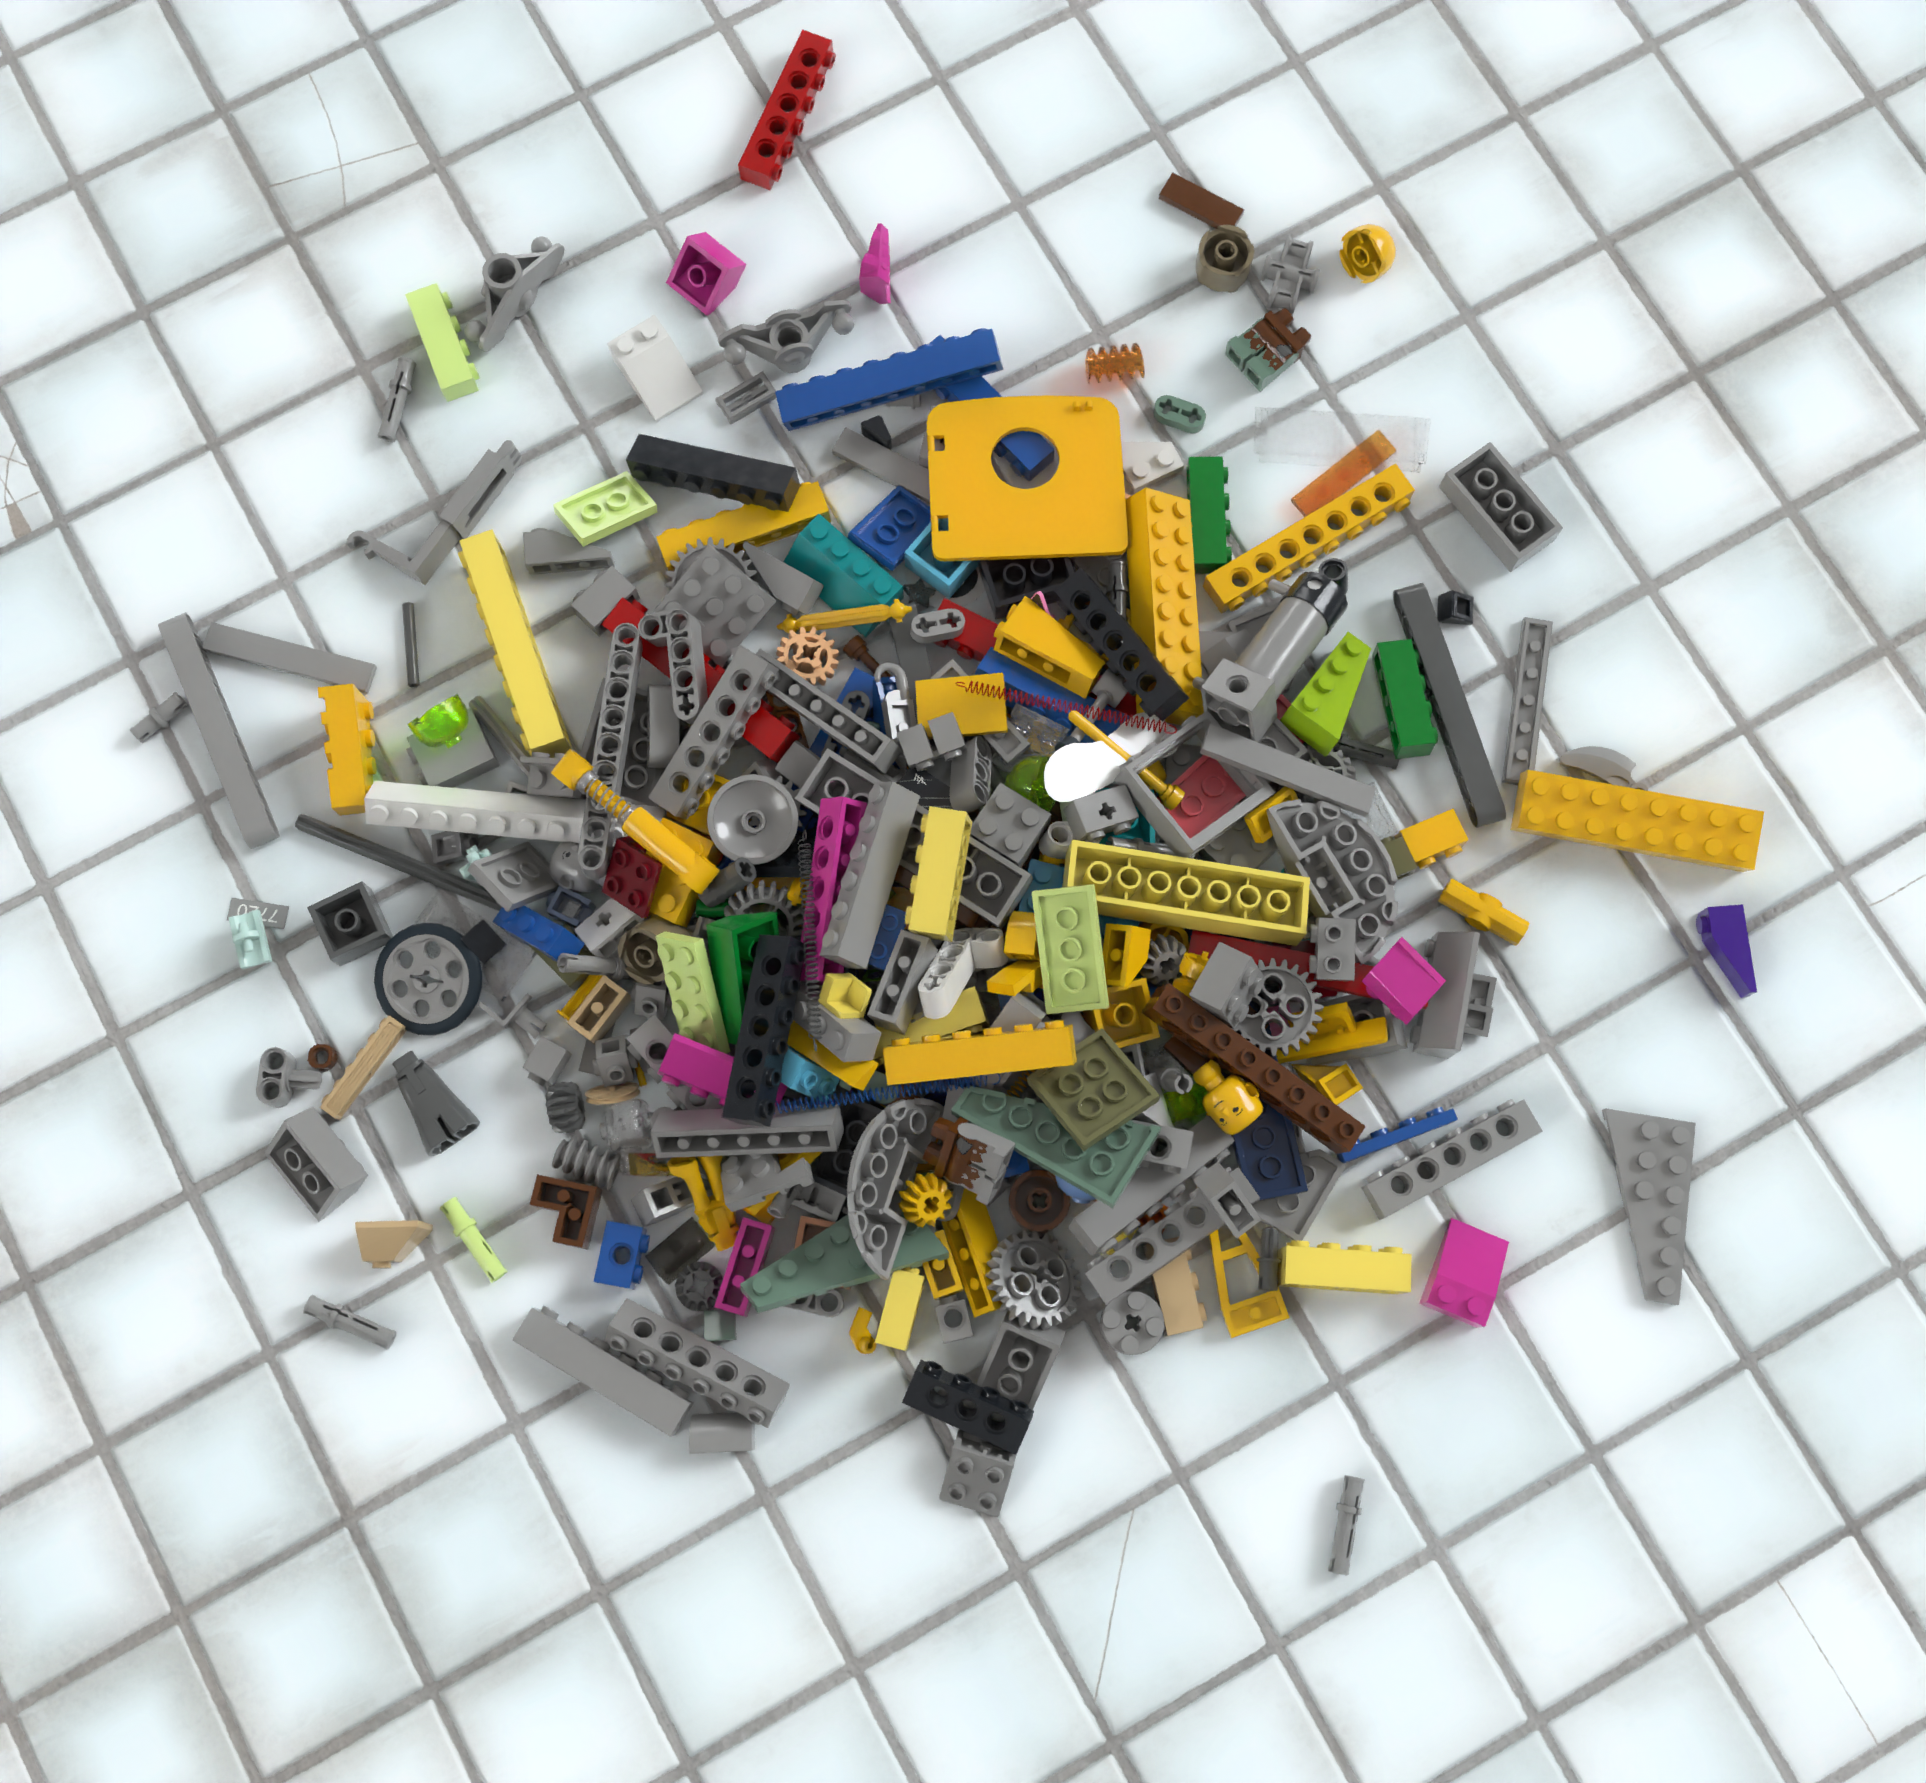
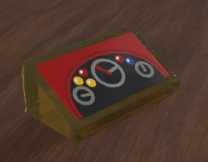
M629 1153L630 1175L673 1176L667 1166V1162L671 1158H656L655 1153Z

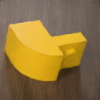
M1014 911L1011 914L1004 945V953L1010 959L1040 962L1034 912Z

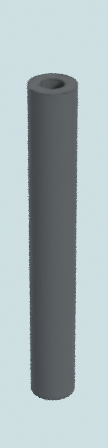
M406 602L402 604L407 680L409 687H418L420 682L414 604Z

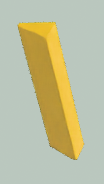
M793 1020L787 1041L788 1045L850 1086L864 1091L879 1063L874 1060L843 1062L817 1039H815V1044H817V1051H815L813 1039L808 1037L809 1033Z

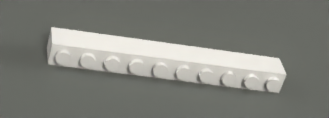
M374 781L364 798L367 824L575 843L580 842L586 800L384 781ZM597 804L596 807H595V809H597V810H603V809H605V808H599V805H598V804ZM630 805L644 808L659 822H661L662 818H666V810L662 807ZM617 819L612 846H615L617 838L628 836L622 831V826L617 822ZM602 829L595 830L591 834V838H599L605 831Z

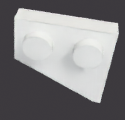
M1121 442L1123 473L1133 493L1184 470V463L1172 442Z

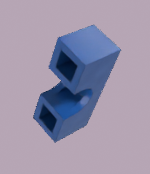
M521 906L509 912L502 907L492 921L515 939L528 946L530 944L556 962L561 953L578 955L585 945L584 942L564 927L526 906Z

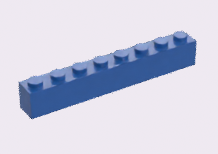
M979 328L972 331L971 335L964 337L952 336L946 338L943 343L936 345L924 344L919 346L916 351L909 353L897 352L890 355L888 359L881 361L869 360L864 362L861 367L854 369L842 368L837 370L836 374L826 377L823 375L814 376L809 379V382L799 385L797 383H790L783 386L781 390L775 391L782 423L788 431H792L1001 371L1004 368L993 329Z

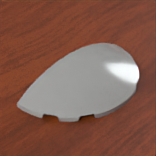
M1301 799L1286 801L1268 808L1266 812L1269 824L1289 874L1310 877L1309 909L1316 919H1356L1355 962L1360 963V965L1364 964L1385 944L1386 940L1384 938L1389 927L1395 923L1398 911V902L1395 901L1394 890L1397 876L1385 846L1366 823L1359 818H1351L1341 812V807L1324 801L1309 803L1301 802Z
M929 1099L899 1100L885 1107L883 1111L871 1120L864 1130L852 1157L847 1183L848 1217L852 1235L865 1262L883 1280L889 1279L908 1223L907 1220L901 1217L902 1210L899 1208L898 1203L903 1198L900 1197L899 1191L907 1190L908 1187L905 1180L913 1181L918 1164L928 1163L922 1159L927 1146L936 1140L930 1133L934 1123L940 1117H943L944 1106Z

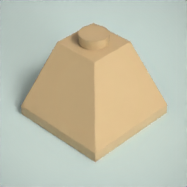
M418 1220L355 1222L362 1261L372 1263V1268H391L392 1262H402L433 1231V1225Z

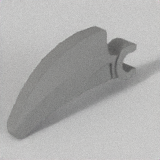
M1597 746L1580 747L1563 754L1559 759V763L1562 766L1585 772L1604 783L1648 791V787L1645 784L1635 783L1631 777V771L1636 766V763L1612 749Z

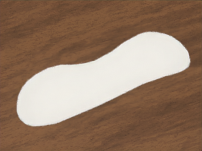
M1145 712L1133 716L1134 722L1135 717L1138 715V724L1141 717H1144V724L1146 719L1149 718V727L1153 719H1155V727L1158 720H1160L1155 715L1149 717ZM1130 718L1128 726L1124 722L1108 737L1129 755L1137 759L1141 756L1140 752L1150 743L1155 742L1158 745L1162 742L1161 738L1166 734L1164 732L1165 723L1159 734V723L1156 731L1153 732L1154 721L1148 731V721L1143 730L1142 721L1137 729V718L1133 727H1131ZM1166 722V732H1168L1172 728ZM1103 741L1073 743L1063 746L1049 758L1044 771L1045 789L1048 795L1058 802H1069L1087 796L1113 783L1114 779L1122 771L1119 766L1125 763L1126 760ZM1177 748L1168 753L1167 755H1165L1164 757L1173 754L1177 750Z

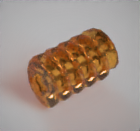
M1133 343L1129 351L1128 346L1122 344L1119 352L1115 345H1111L1108 354L1104 346H1101L1098 349L1097 355L1092 347L1088 348L1085 357L1087 383L1090 384L1091 376L1093 375L1097 383H1101L1103 374L1106 375L1109 382H1112L1114 373H1117L1119 380L1122 381L1125 372H1128L1130 379H1134L1136 371H1139L1141 378H1144V359L1139 345Z

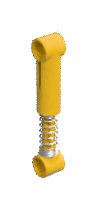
M569 749L551 771V774L573 791L578 789L582 794L586 793L587 798L592 797L593 803H599V808H605V813H611L612 818H617V822L622 826V831L677 874V877L687 886L701 895L720 870L673 834L644 808L630 806L631 802L627 803L624 801V797L620 798L618 792L614 793L612 791V786L607 787L605 781L601 782L599 780V776L593 772L594 767L572 749Z

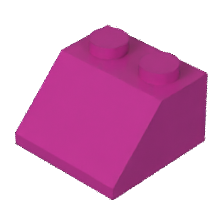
M703 232L689 235L684 241L666 283L705 315H710L736 288L747 264L708 233Z

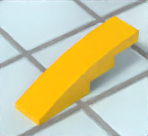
M1018 960L1003 968L986 981L988 992L1015 996L1020 991L1033 993L1037 988L1043 989L1040 962Z

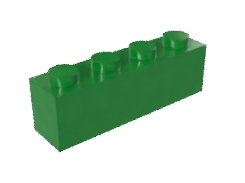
M1223 456L1189 457L1186 467L1187 499L1190 500L1195 574H1210L1232 561L1231 546H1226V537H1230L1231 533L1230 520H1225V510H1229L1230 504L1229 493H1224V484H1228V467H1223Z
M1411 639L1379 642L1372 654V660L1395 759L1428 756L1431 754L1435 744L1438 743V732L1436 727H1432L1431 724L1432 708L1430 701H1426L1424 694L1426 684L1424 676L1420 675L1418 669V650L1413 648Z

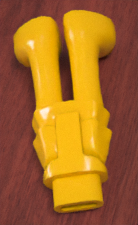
M697 1156L712 1189L713 1195L709 1197L700 1175L696 1157L671 1158L667 1162L668 1169L673 1176L682 1178L686 1182L695 1205L694 1213L699 1217L698 1223L708 1234L709 1240L715 1243L717 1251H723L734 1246L739 1226L736 1223V1211L732 1212L725 1205L721 1180V1160L723 1156Z

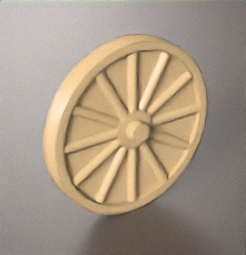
M626 1082L621 1085L604 1087L603 1084L593 1087L585 1093L587 1097L586 1102L603 1105L632 1099L640 1094L639 1084Z

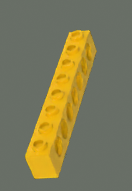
M1395 463L1205 577L1203 588L1221 614L1229 609L1231 612L1235 611L1245 603V599L1252 595L1258 597L1269 589L1268 584L1270 580L1275 579L1284 582L1293 574L1292 571L1299 567H1302V569L1309 567L1317 560V556L1324 552L1326 555L1334 552L1342 541L1347 538L1350 541L1354 540L1364 532V528L1371 524L1373 527L1379 525L1387 518V514L1395 510L1398 513L1410 505V499L1415 489ZM1381 495L1387 501L1380 502L1375 498V496ZM1358 509L1363 513V516H1356L1351 510ZM1335 523L1339 526L1340 530H1332L1328 524ZM1311 537L1316 541V544H1308L1304 538ZM1288 551L1292 554L1293 558H1284L1280 552ZM1264 565L1269 569V572L1262 573L1257 570L1256 566ZM1240 579L1246 586L1237 587L1232 581Z

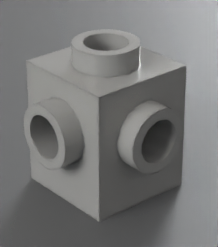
M665 979L648 985L640 982L634 984L631 992V1002H635L634 1014L651 1018L655 1014L658 1019L664 1020L668 1009H672V1001Z
M625 1034L595 1041L596 1058L592 1059L595 1075L602 1077L604 1087L634 1081L633 1068L638 1067V1061L626 1048L628 1044Z

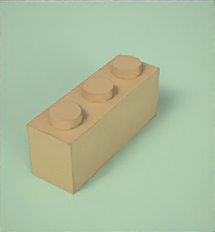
M1179 1237L1165 1239V1241L1172 1243L1177 1241ZM1145 1244L1143 1246L1146 1260H1149L1154 1255V1248L1150 1244ZM1190 1249L1150 1276L1156 1302L1164 1317L1165 1337L1204 1328L1203 1321H1207L1203 1302L1198 1303L1195 1291L1199 1290L1197 1275L1195 1272L1190 1273L1188 1260H1192Z

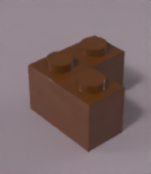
M537 1174L530 1205L536 1208L559 1212L552 1242L589 1250L603 1190L595 1186Z

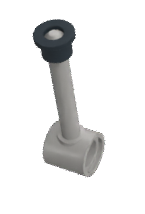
M1109 667L1091 690L1098 697L1092 704L1094 706V715L1098 707L1100 708V715L1107 704L1115 709L1128 692L1122 684L1125 679L1120 675L1116 676ZM1092 709L1089 718H1087V713L1084 717L1093 724L1098 718V711L1095 718L1092 719ZM1076 727L1070 736H1066L1063 741L1056 744L1055 751L1069 744L1080 743L1086 734Z

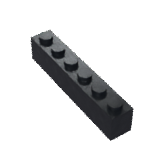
M638 434L626 458L632 477L639 481H650L666 487L686 489L692 493L700 492L713 495L719 499L727 498L746 505L763 506L774 511L789 512L800 487L796 467Z

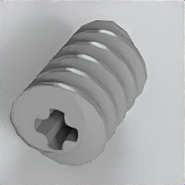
M573 1135L569 1141L563 1139L554 1154L552 1168L558 1169L562 1166V1171L565 1174H569L573 1170L575 1178L579 1179L584 1175L586 1183H591L595 1180L596 1187L602 1188L606 1185L608 1192L618 1175L621 1155L617 1154L613 1160H609L610 1150L608 1149L600 1156L598 1155L599 1145L597 1144L589 1151L587 1150L588 1140H584L580 1146H577L576 1135Z

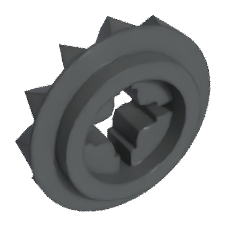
M700 1261L688 1264L679 1272L675 1283L677 1298L686 1308L693 1311L711 1309L715 1306L723 1281L721 1272L714 1265ZM694 1274L700 1281L712 1280L704 1287L705 1299L698 1291L688 1293L691 1287L695 1285Z

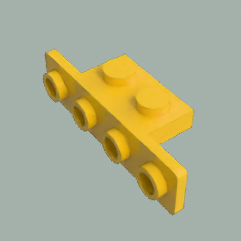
M1347 1002L1324 1006L1322 1011L1315 1012V1015L1322 1018L1321 1023H1312L1318 1030L1316 1035L1306 1033L1310 1039L1309 1044L1307 1045L1299 1041L1300 1050L1298 1052L1290 1046L1288 1047V1056L1285 1057L1281 1049L1277 1050L1276 1055L1278 1063L1281 1064L1386 1043L1388 1041L1387 1020L1385 1017L1356 1022ZM1303 1011L1295 1012V1013H1291V1014H1293V1015H1299V1014H1301ZM1288 1021L1290 1028L1294 1026L1293 1023Z

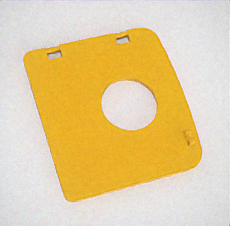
M1011 396L947 402L939 404L931 410L927 418L932 553L937 560L948 562L1110 556L1123 554L1127 550L1128 527L1120 419L1118 410L1112 402L1101 397ZM1018 431H1031L1046 437L1054 445L1059 456V466L1054 476L1045 484L1030 489L1016 488L1006 484L997 476L991 462L992 452L1002 438ZM934 439H944L945 451H935ZM948 518L949 531L938 530V519Z

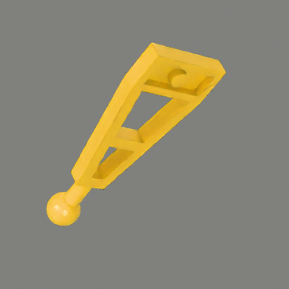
M1217 1229L1209 1235L1219 1306L1230 1338L1289 1319L1290 1317L1279 1287L1278 1291H1269L1230 1305L1223 1262L1247 1254L1259 1275V1262L1256 1261V1258H1260L1246 1232L1237 1238L1241 1244L1240 1246L1221 1252Z

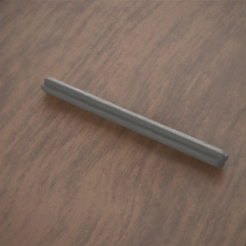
M300 814L295 822V827L300 831L500 911L502 908L483 886L305 814Z

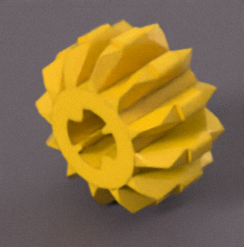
M916 1173L915 1182L913 1183L905 1180L908 1188L907 1190L899 1191L900 1197L903 1200L898 1203L899 1208L904 1212V1217L909 1222H914L918 1227L922 1228L926 1223L929 1226L935 1227L936 1218L945 1220L943 1212L944 1210L952 1209L948 1200L953 1197L951 1191L947 1189V1183L932 1173H927L925 1177Z

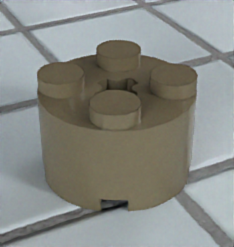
M1221 225L1211 232L1209 230L1203 235L1195 264L1197 279L1200 284L1214 291L1233 293L1245 283L1254 257V246L1248 239V234L1239 227Z
M656 914L645 918L628 930L618 943L619 959L623 958L627 966L624 968L625 971L634 980L648 985L661 982L665 979L662 961L658 955V945L655 936L664 931L689 936L687 930Z

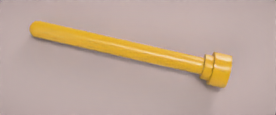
M1075 710L1069 712L1068 719L1095 742L1103 741L1126 761L1131 757V755ZM1147 768L1138 774L1146 784L1158 793V797L1161 799L1160 803L1167 809L1173 810L1183 799L1185 792L1177 785L1172 786L1170 783L1165 784Z

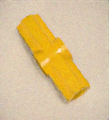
M1452 878L1438 899V902L1464 916L1465 921L1474 928L1485 932L1490 931L1515 946L1524 937L1530 924L1525 919L1503 908V904L1495 897L1482 892L1477 893Z

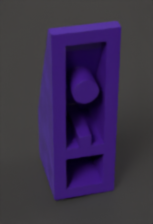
M1743 904L1705 908L1698 913L1696 918V929L1701 934L1703 944L1741 998L1756 993L1757 987Z

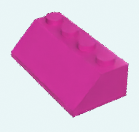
M674 1033L657 1074L663 1076L661 1081L671 1086L679 1087L681 1083L691 1087L690 1093L704 1099H707L708 1095L720 1099L718 1104L724 1107L734 1057ZM782 1082L778 1086L776 1096L778 1105L787 1090V1086Z

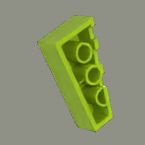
M1350 632L1346 633L1280 719L1289 731L1325 757L1340 739L1371 651L1368 645Z

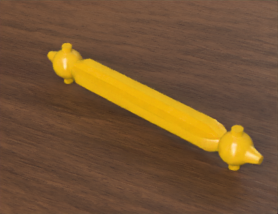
M894 599V603L891 606L879 604L802 615L798 619L792 617V614H786L787 618L777 625V629L784 630L789 634L791 630L796 633L798 629L800 630V627H804L806 632H809L812 627H815L817 631L884 622L890 617L896 619V622L899 623L902 622V618L907 613L912 611V607L905 606L899 602V599Z

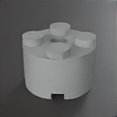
M1138 1291L1124 1292L1111 1301V1303L1105 1305L1100 1318V1331L1105 1342L1113 1350L1126 1355L1142 1354L1152 1349L1159 1342L1164 1331L1163 1313L1156 1301L1150 1296ZM1127 1315L1131 1318H1138L1139 1322L1136 1324L1138 1330L1136 1332L1134 1329L1127 1330L1124 1325L1127 1323L1125 1317Z

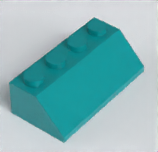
M820 514L799 533L783 561L785 564L823 584L824 587L818 597L834 611L879 604L891 606L894 603V599H899V602L904 599L903 586ZM881 622L854 625L852 627L866 638Z

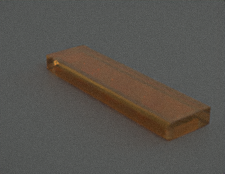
M1378 429L1292 497L1291 502L1306 517L1345 494L1393 456L1397 450Z

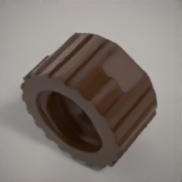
M316 1044L308 1051L307 1061L311 1067L318 1071L331 1070L337 1063L338 1055L336 1050L327 1044ZM321 1051H326L328 1054V1059L324 1064H319L317 1061V1054Z

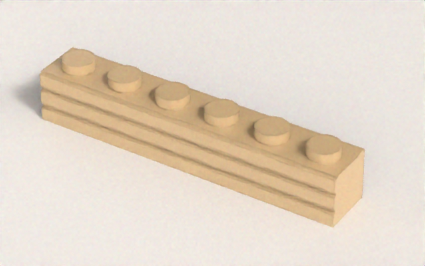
M391 1016L384 1018L380 1022V1028L376 1033L371 1034L365 1048L358 1051L355 1061L346 1067L343 1077L334 1083V1089L322 1099V1105L319 1108L333 1118L340 1120L405 1034V1026Z

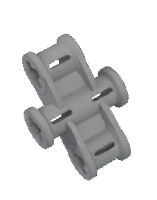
M1287 235L1281 261L1273 260L1271 256L1267 255L1260 280L1270 279L1274 283L1266 308L1270 309L1272 306L1280 309L1286 308L1293 315L1300 288L1307 289L1310 294H1314L1321 269L1316 268L1315 271L1306 269L1313 248V241L1306 243L1292 239L1291 235Z

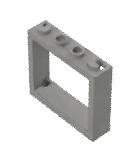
M1208 711L1197 718L1190 716L1182 723L1183 728L1174 734L1166 733L1161 738L1162 742L1158 745L1155 742L1150 743L1140 752L1141 756L1137 759L1131 756L1125 763L1119 766L1122 771L1114 779L1119 786L1126 784L1134 805L1178 857L1191 858L1275 794V791L1264 778L1218 761L1248 798L1190 839L1138 776L1139 773L1193 736L1197 735L1203 743L1210 724L1222 728ZM1172 728V729H1171L1170 731H1168V732L1173 733V732H1175L1176 730H1175V728Z

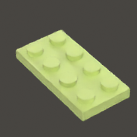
M1095 884L1032 891L1046 1014L1107 1009L1109 1001Z
M665 931L656 935L657 951L662 961L665 983L669 989L672 1011L676 1017L679 1029L678 1034L725 1054L731 1052L703 938Z

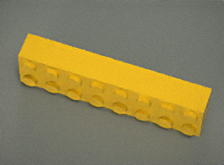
M1145 487L1125 499L1128 527L1127 560L1131 626L1189 696L1185 703L1165 719L1167 723L1182 726V723L1190 716L1197 718L1204 713L1202 693L1192 686L1195 677L1202 678L1190 500ZM1140 661L1134 663V670L1139 666ZM1156 682L1150 684L1148 691L1155 688ZM1136 694L1137 714L1144 712L1139 706L1142 699L1138 694Z
M1526 770L1520 773L1510 830L1746 872L1755 870L1764 811Z

